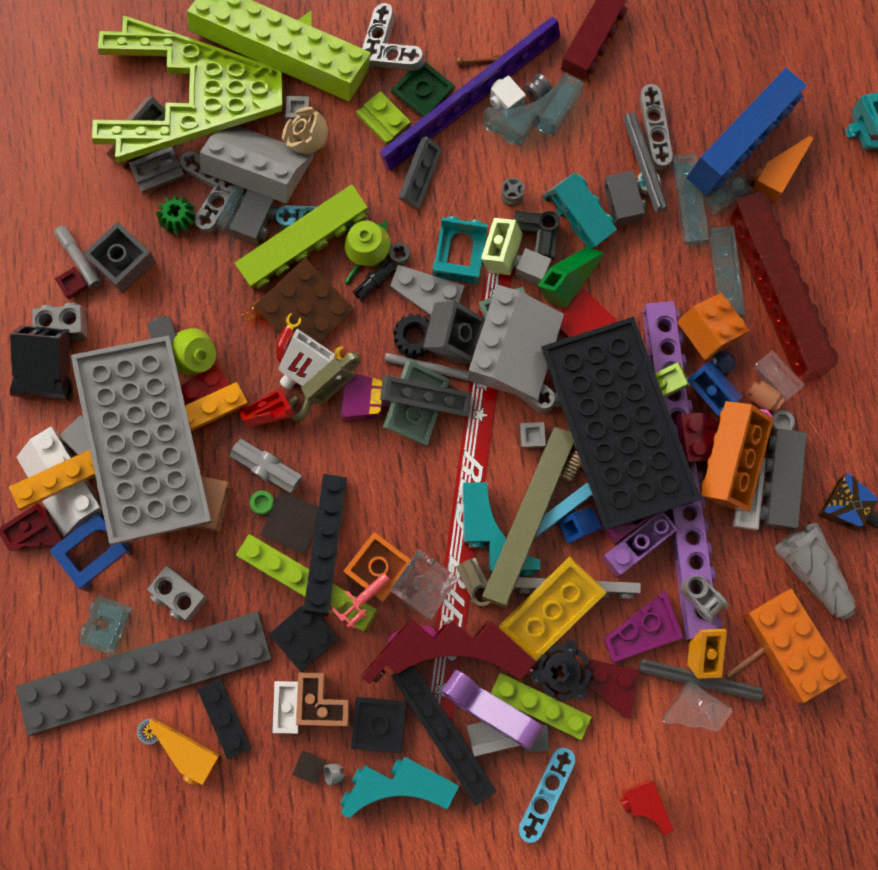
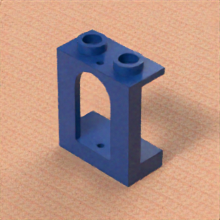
M96 513L49 550L78 589L84 591L93 585L92 580L125 554L129 556L133 554L128 548L131 546L130 542L110 546L104 554L82 570L69 554V551L93 532L98 530L107 532L104 516Z

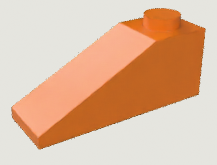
M808 136L767 162L764 169L759 167L752 179L756 182L752 190L776 203L811 144L813 137Z

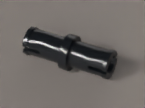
M384 260L373 273H368L366 275L367 279L353 290L357 299L360 298V301L364 302L375 289H380L383 286L382 283L396 271L394 265L391 262L389 263L388 260Z

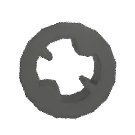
M397 242L390 247L389 256L391 262L397 266H403L408 263L410 249L405 243ZM403 250L404 257L396 258L395 251Z

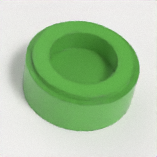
M257 491L250 498V507L255 514L265 516L273 511L275 500L269 492Z

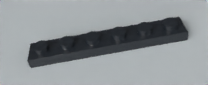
M323 474L303 607L304 614L325 617L329 615L347 477Z
M412 665L398 674H392V679L474 805L477 806L497 792L416 667Z

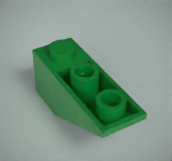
M585 247L550 267L537 286L549 303L566 309L605 254L604 252Z

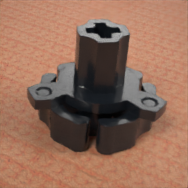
M567 639L564 645L549 648V654H554L560 650L564 651L563 653L555 654L552 657L548 654L540 656L537 670L531 673L532 684H540L550 697L557 696L558 692L555 690L563 692L572 690L570 694H559V700L564 701L577 698L582 701L589 694L586 688L590 686L594 672L591 669H586L585 679L580 683L582 667L575 658V655L581 658L585 666L591 664V659L584 651L578 650L577 642ZM560 668H563L564 677H558Z

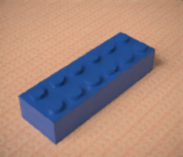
M785 68L699 158L686 179L706 196L712 190L717 192L729 176L731 177L737 171L743 161L745 162L754 150L766 140L768 135L780 125L781 121L794 110L795 106L804 97L801 93L807 85L788 68Z

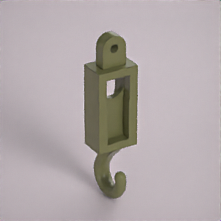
M356 352L350 353L343 360L334 358L301 388L305 395L304 404L301 411L289 419L295 422L304 420L314 402L323 405L356 376L353 369L361 363L359 354ZM298 396L293 397L289 401L293 412L295 404L300 400Z

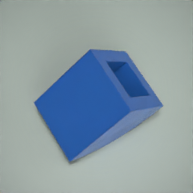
M592 507L574 512L558 521L568 544L602 529Z

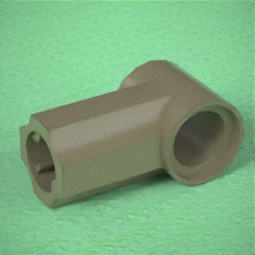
M476 558L469 559L456 566L470 595L471 602L480 608L487 607L491 602H479L475 598V592L480 589L485 590L488 584Z

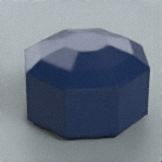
M719 352L711 360L724 375H728L736 367L735 357L729 352Z

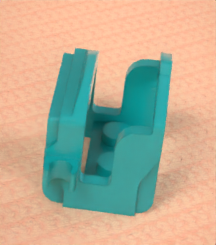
M878 92L860 97L852 109L854 123L849 124V129L845 130L847 138L857 137L861 141L864 150H878V140L871 141L869 134L878 136Z

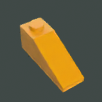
M152 718L148 725L178 771L184 775L183 780L194 786L197 783L203 785L219 754Z

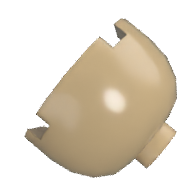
M304 107L295 112L298 116L294 120L289 119L287 121L282 139L286 143L285 145L294 152L310 155L324 147L329 129L324 117L314 108Z

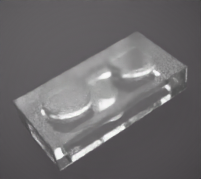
M773 350L753 366L769 385L781 392V396L785 398L784 402L805 386Z

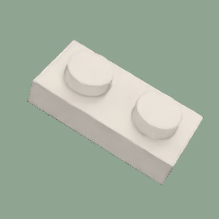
M275 681L272 733H299V725H296L298 682Z

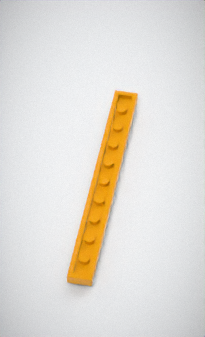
M235 382L185 405L190 430H196L247 406L248 402L238 383ZM90 450L85 451L9 486L19 510L22 511L95 477Z

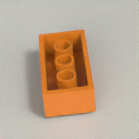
M725 401L724 409L720 413L719 428L714 436L712 454L708 459L706 477L701 485L702 492L700 496L725 508L750 512L774 420L772 417L752 404Z
M792 588L783 591L742 615L795 703H805L847 678Z

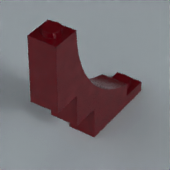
M410 618L360 676L370 685L372 681L377 683L386 672L384 670L386 665L398 674L412 665L432 658L464 656L495 664L515 679L521 680L531 675L535 669L533 665L536 660L492 621L487 620L476 634L471 637L453 620L448 619L435 636L432 637L417 622Z

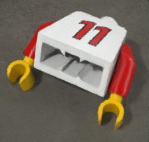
M292 313L287 316V327L283 328L276 343V359L280 362L278 369L285 374L280 383L289 390L294 387L296 382L301 386L305 385L330 363L334 356L339 360H343L350 354L348 352L341 358L340 351L343 347L336 348L333 353L297 329L294 333L293 329L299 326L301 318L299 317L297 324H291L289 318Z

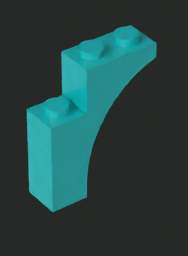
M488 482L463 483L464 545L469 544V548L478 549L484 548V544H488L489 573H492L505 544L506 537L498 528L491 512ZM528 555L520 577L534 576V572L540 570V560Z
M404 756L402 761L397 759L391 771L395 775L393 779L365 765L363 770L357 769L351 781L355 783L352 792L346 791L340 802V806L343 807L341 814L351 818L358 810L371 802L392 796H411L425 799L447 810L459 785Z

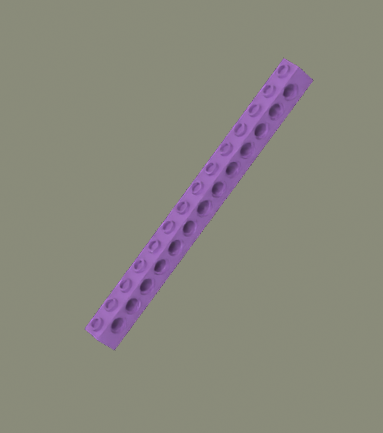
M674 301L645 304L642 314L646 345L654 372H659L677 362L681 364L682 369L686 368L685 354H681L680 345L683 344V335L681 331H678L677 326L680 314L679 309H675ZM658 325L667 326L669 332L660 331ZM662 347H667V348H669V349L671 350L672 354H671V355H665V354H663L662 351H661V348H662ZM689 386L674 393L677 395L678 401L674 402L669 400L668 397L664 398L671 416L692 413V402L687 399L686 392L689 391ZM674 424L676 432L679 437L678 425ZM688 463L700 494L699 485L702 484L701 471L697 470L696 463ZM700 496V501L668 511L669 519L678 529L671 534L685 640H692L700 630L722 629L720 616H714L712 623L698 618L695 607L683 596L680 589L683 580L691 576H702L712 587V582H715V570L713 567H710L709 557H712V547L710 542L707 543L706 539L709 525L707 518L703 517L705 498ZM684 509H688L693 513L694 518L692 521L684 518ZM687 533L696 536V545H691L687 542ZM691 557L699 560V570H695L690 566L689 560ZM691 581L689 589L693 594H696L693 591V583L695 581Z

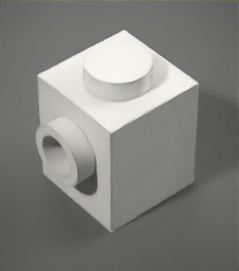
M509 75L503 80H497L492 85L490 103L496 110H500L506 118L525 105L526 94Z

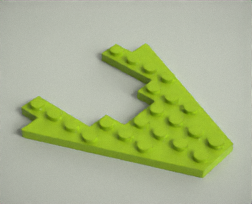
M123 16L122 32L99 31V55L167 56L168 74H190L189 103H166L165 121L93 120V144L116 145V162H123L173 145H180L183 142L282 111V72L261 62L128 16Z

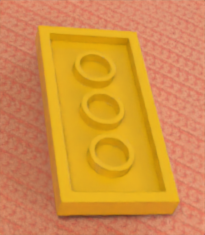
M569 556L499 625V628L537 661L541 655L606 594V590Z

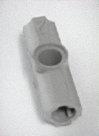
M242 439L236 442L232 448L230 457L251 469V472L268 483L270 481L290 494L298 488L303 478L302 475L282 464V461L266 451L262 452Z

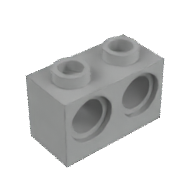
M66 303L60 307L43 305L38 309H32L33 326L44 327L45 322L52 319V323L47 327L70 329V340L87 339V313L81 305ZM76 317V321L73 324L67 325L70 318Z
M165 566L147 588L152 593L150 598L161 607L163 604H166L171 608L169 614L180 622L183 619L190 622L209 599L168 566ZM166 582H171V592L164 595L162 593V586ZM190 597L191 606L187 610H182L180 605L182 599Z

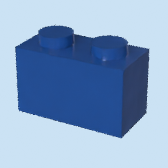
M712 361L706 363L687 379L718 416H720L721 411L724 409L725 401L737 402L743 397Z

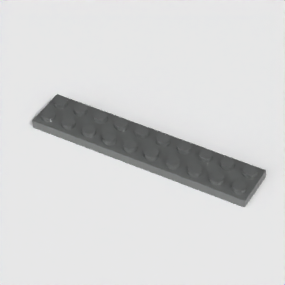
M256 611L16 686L26 733L29 736L272 660L260 614Z

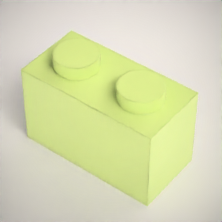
M493 219L481 257L489 273L511 275L523 236L516 220Z

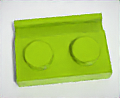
M381 91L365 103L363 108L356 111L358 118L386 146L411 126V121Z

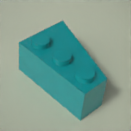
M575 172L553 186L542 197L546 201L549 198L558 207L555 212L560 217L564 214L571 223L569 228L586 247L592 248L617 229L614 226L613 218L602 209L599 198L587 188L586 180Z

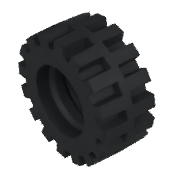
M410 313L408 317L404 315L401 317V321H397L393 331L394 343L399 352L405 354V357L409 358V356H412L413 359H417L418 356L422 358L426 353L429 354L431 352L423 348L430 322L428 317L425 315L422 317L419 313H416V315ZM411 328H419L425 334L424 340L419 344H410L405 339L406 331Z

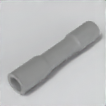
M65 225L56 228L54 234L76 264L79 273L90 289L98 287L102 283L101 279L82 254L68 228Z

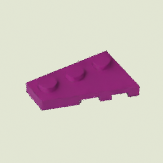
M666 590L603 639L612 663L683 638Z

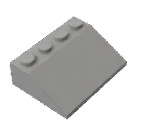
M237 125L218 131L210 136L200 151L201 172L287 203L314 158V153L310 155L298 154L285 145L286 143Z
M496 285L469 368L468 381L538 401L548 368L541 346L556 342L564 314L521 291Z

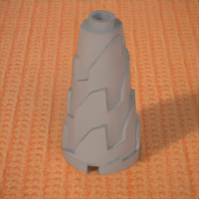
M817 523L803 527L805 531H795L776 545L774 550L778 556L787 563L799 580L804 582L811 592L821 600L832 616L835 615L837 618L841 617L844 620L855 613V600L838 568V562L824 537L823 531Z

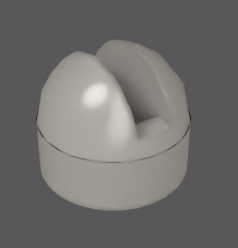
M333 763L324 766L323 774L327 785H335L343 780L345 774H341L340 770H343L341 765Z

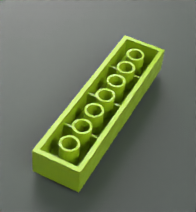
M195 0L187 10L189 31L346 101H350L369 72L371 52L255 1Z

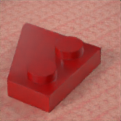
M281 388L238 410L247 428L295 416Z

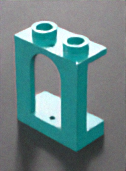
M454 216L442 217L432 275L445 280L478 285L482 266L481 257L485 248L488 224H484L479 220L463 221ZM458 233H466L473 240L470 267L447 263L451 239Z

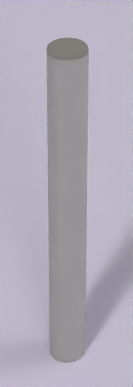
M386 353L384 362L405 366L406 361L411 360L440 375L468 381L469 371Z

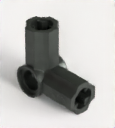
M515 210L514 220L517 221L521 232L537 234L535 252L554 260L559 230L558 215L553 211L537 213ZM545 222H552L554 226L547 228L543 224Z

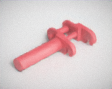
M383 573L356 599L347 591L346 594L354 603L344 614H339L333 606H330V609L342 622L345 620L348 622L346 625L348 628L352 626L355 629L354 624L360 618H367L365 615L367 611L365 609L361 611L359 607L371 599L390 579ZM356 608L359 613L352 620H349L347 616Z

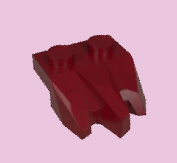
M704 413L677 415L680 443L687 462L700 463V465L708 464V459L712 454L714 446V436L718 431V422Z

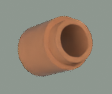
M763 380L760 383L755 381L747 392L750 395L749 401L773 414L777 412L785 400L781 396L780 391Z

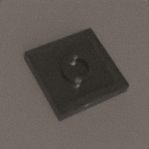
M280 491L260 536L306 555L314 537L318 506Z

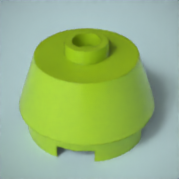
M361 221L353 225L348 232L344 248L347 256L354 263L373 267L384 261L390 250L391 241L389 234L383 227L371 221Z
M190 328L178 332L171 344L177 371L184 375L190 376L202 373L211 368L215 362V346L208 334L200 329Z

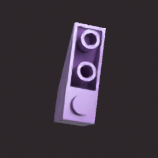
M664 512L656 514L605 554L601 560L617 578L678 529Z

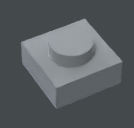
M287 96L286 121L289 119L294 120L298 116L295 112L299 109L310 107V98Z
M544 422L520 423L521 449L546 447Z

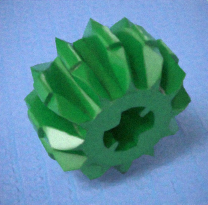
M174 194L173 200L165 197V204L158 203L160 211L156 212V217L159 219V226L164 228L166 233L169 234L173 231L178 236L180 230H183L185 233L188 232L187 226L194 227L193 219L196 217V212L193 210L195 207L193 203H188L186 197H182L179 200V197Z

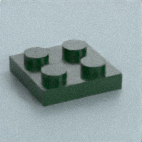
M425 62L420 69L409 70L391 89V94L422 118L444 102L455 90V85Z

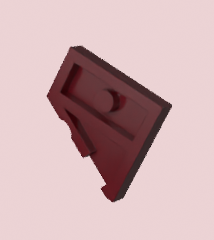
M41 503L35 504L0 527V537L10 551L54 546L63 540Z

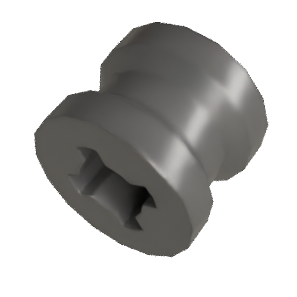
M536 74L533 77V81L527 82L523 87L526 95L535 103L542 101L543 96L552 91L550 82L542 74Z
M508 178L503 182L501 187V200L508 206H517L522 202L525 190L523 182L517 178Z

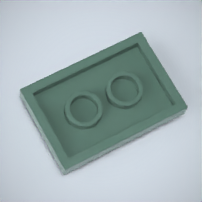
M411 360L406 361L400 377L447 388L450 380ZM391 403L383 428L417 444L427 446L439 412Z

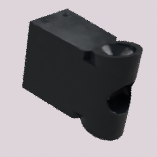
M22 325L10 333L12 376H14L10 386V396L24 398L40 396L49 400L72 401L74 391L69 376L70 329Z

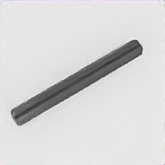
M634 112L627 113L623 120L654 211L656 213L664 212L668 205L640 124Z
M646 659L640 662L639 671L641 673L755 701H761L763 696V689L761 687L724 678L698 679L691 670Z

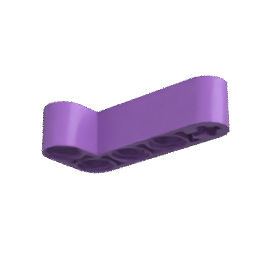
M458 670L454 671L441 691L455 705L528 750L531 749L543 729V726L480 688L472 679Z

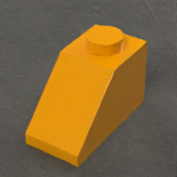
M726 629L700 630L689 642L687 665L698 679L722 678Z

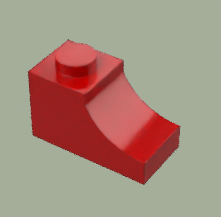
M647 780L621 791L623 798L620 801L626 814L630 812L633 817L645 816L657 826L660 833L664 835L674 831L654 781Z

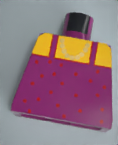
M355 374L356 376L344 386L341 412L342 421L352 422L381 419L382 407L391 406V402L380 400L382 380Z

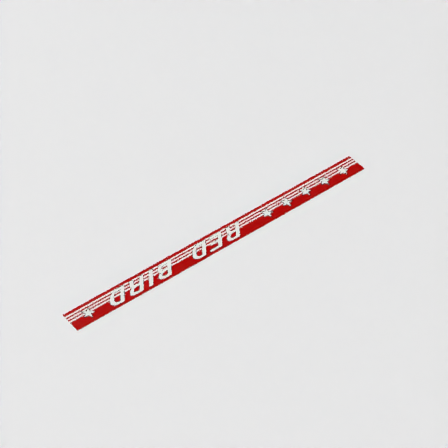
M485 268L481 301L493 297L496 285L511 288L513 272H511V275L489 273L487 268ZM474 382L469 383L468 393H472L469 417L464 419L436 619V633L448 619L453 620L464 631L466 626L470 595L456 566L475 558L476 549L469 548V544L464 545L463 483L485 482L497 389ZM461 656L432 658L430 662L427 686L449 719H453L455 704L441 691L454 671H460Z

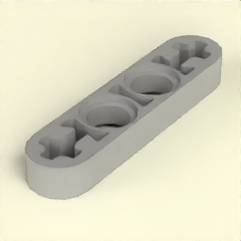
M648 84L643 87L640 94L646 140L655 169L664 170L669 167L673 154L663 98L658 86ZM647 93H651V95L654 96V99H653V102H652L653 105H651V106H650V103H651L650 97L647 96ZM656 112L659 114L660 119L652 121L649 119L648 114ZM660 133L663 135L664 140L656 142L652 139V134ZM661 148L662 157L666 158L664 162H661L660 159H657L659 155V149Z

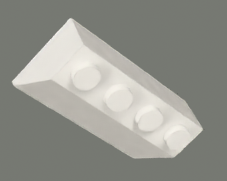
M49 427L31 438L16 457L28 478L74 457L66 442L59 436L60 433L53 427ZM88 480L42 501L64 538L96 513L103 515L101 500Z

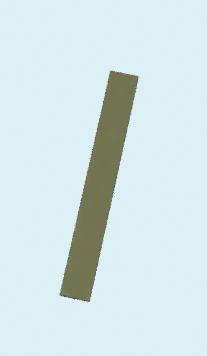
M557 427L553 428L482 595L483 600L505 608L507 607L574 446L569 431Z

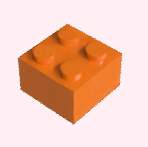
M722 293L693 306L677 321L704 360L732 346L750 331Z
M373 532L343 572L363 589L368 588L380 575L385 573L390 581L374 595L376 599L385 604L413 568L414 562L377 533Z

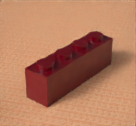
M595 0L563 57L561 70L583 81L586 80L588 74L593 75L598 65L596 61L598 56L603 57L606 52L608 38L613 39L618 29L617 22L619 20L623 21L628 11V8L625 7L627 0Z

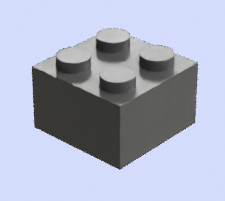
M118 221L83 253L87 260L122 294L156 263L150 251Z
M456 301L434 303L423 348L455 365L471 364L485 318Z

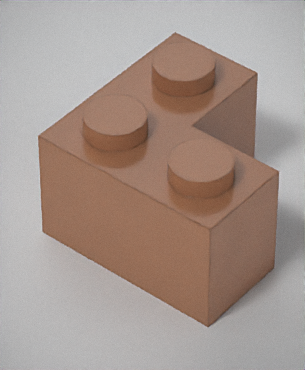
M298 673L296 725L350 726L351 700L326 699L325 673Z

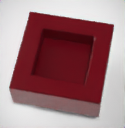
M75 266L54 278L68 300L89 288Z

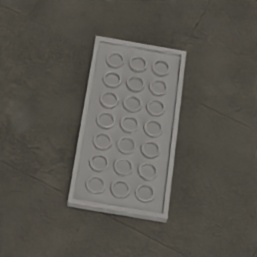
M169 335L71 355L110 546L211 523Z

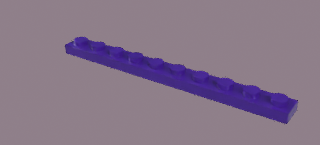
M551 17L542 23L537 29L524 37L519 43L495 62L491 63L477 76L473 77L426 116L422 117L407 131H404L393 142L385 146L379 152L385 167L392 171L416 152L421 137H428L430 139L435 137L491 93V87L497 80H503L508 75L511 77L561 37L558 20Z

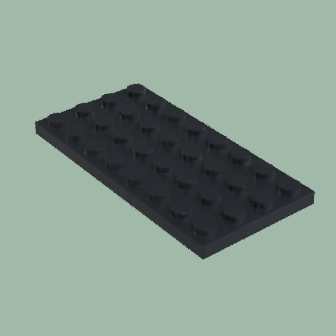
M634 317L541 346L604 531L701 500Z

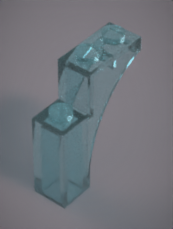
M564 73L550 92L533 103L511 109L487 107L483 113L482 125L488 131L496 132L503 136L507 142L522 146L534 126H537L545 134L549 133L555 136L582 95L584 83Z

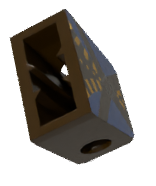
M846 473L837 481L818 516L851 530H858L865 523L877 529L878 513L873 511V508L878 498L851 474Z

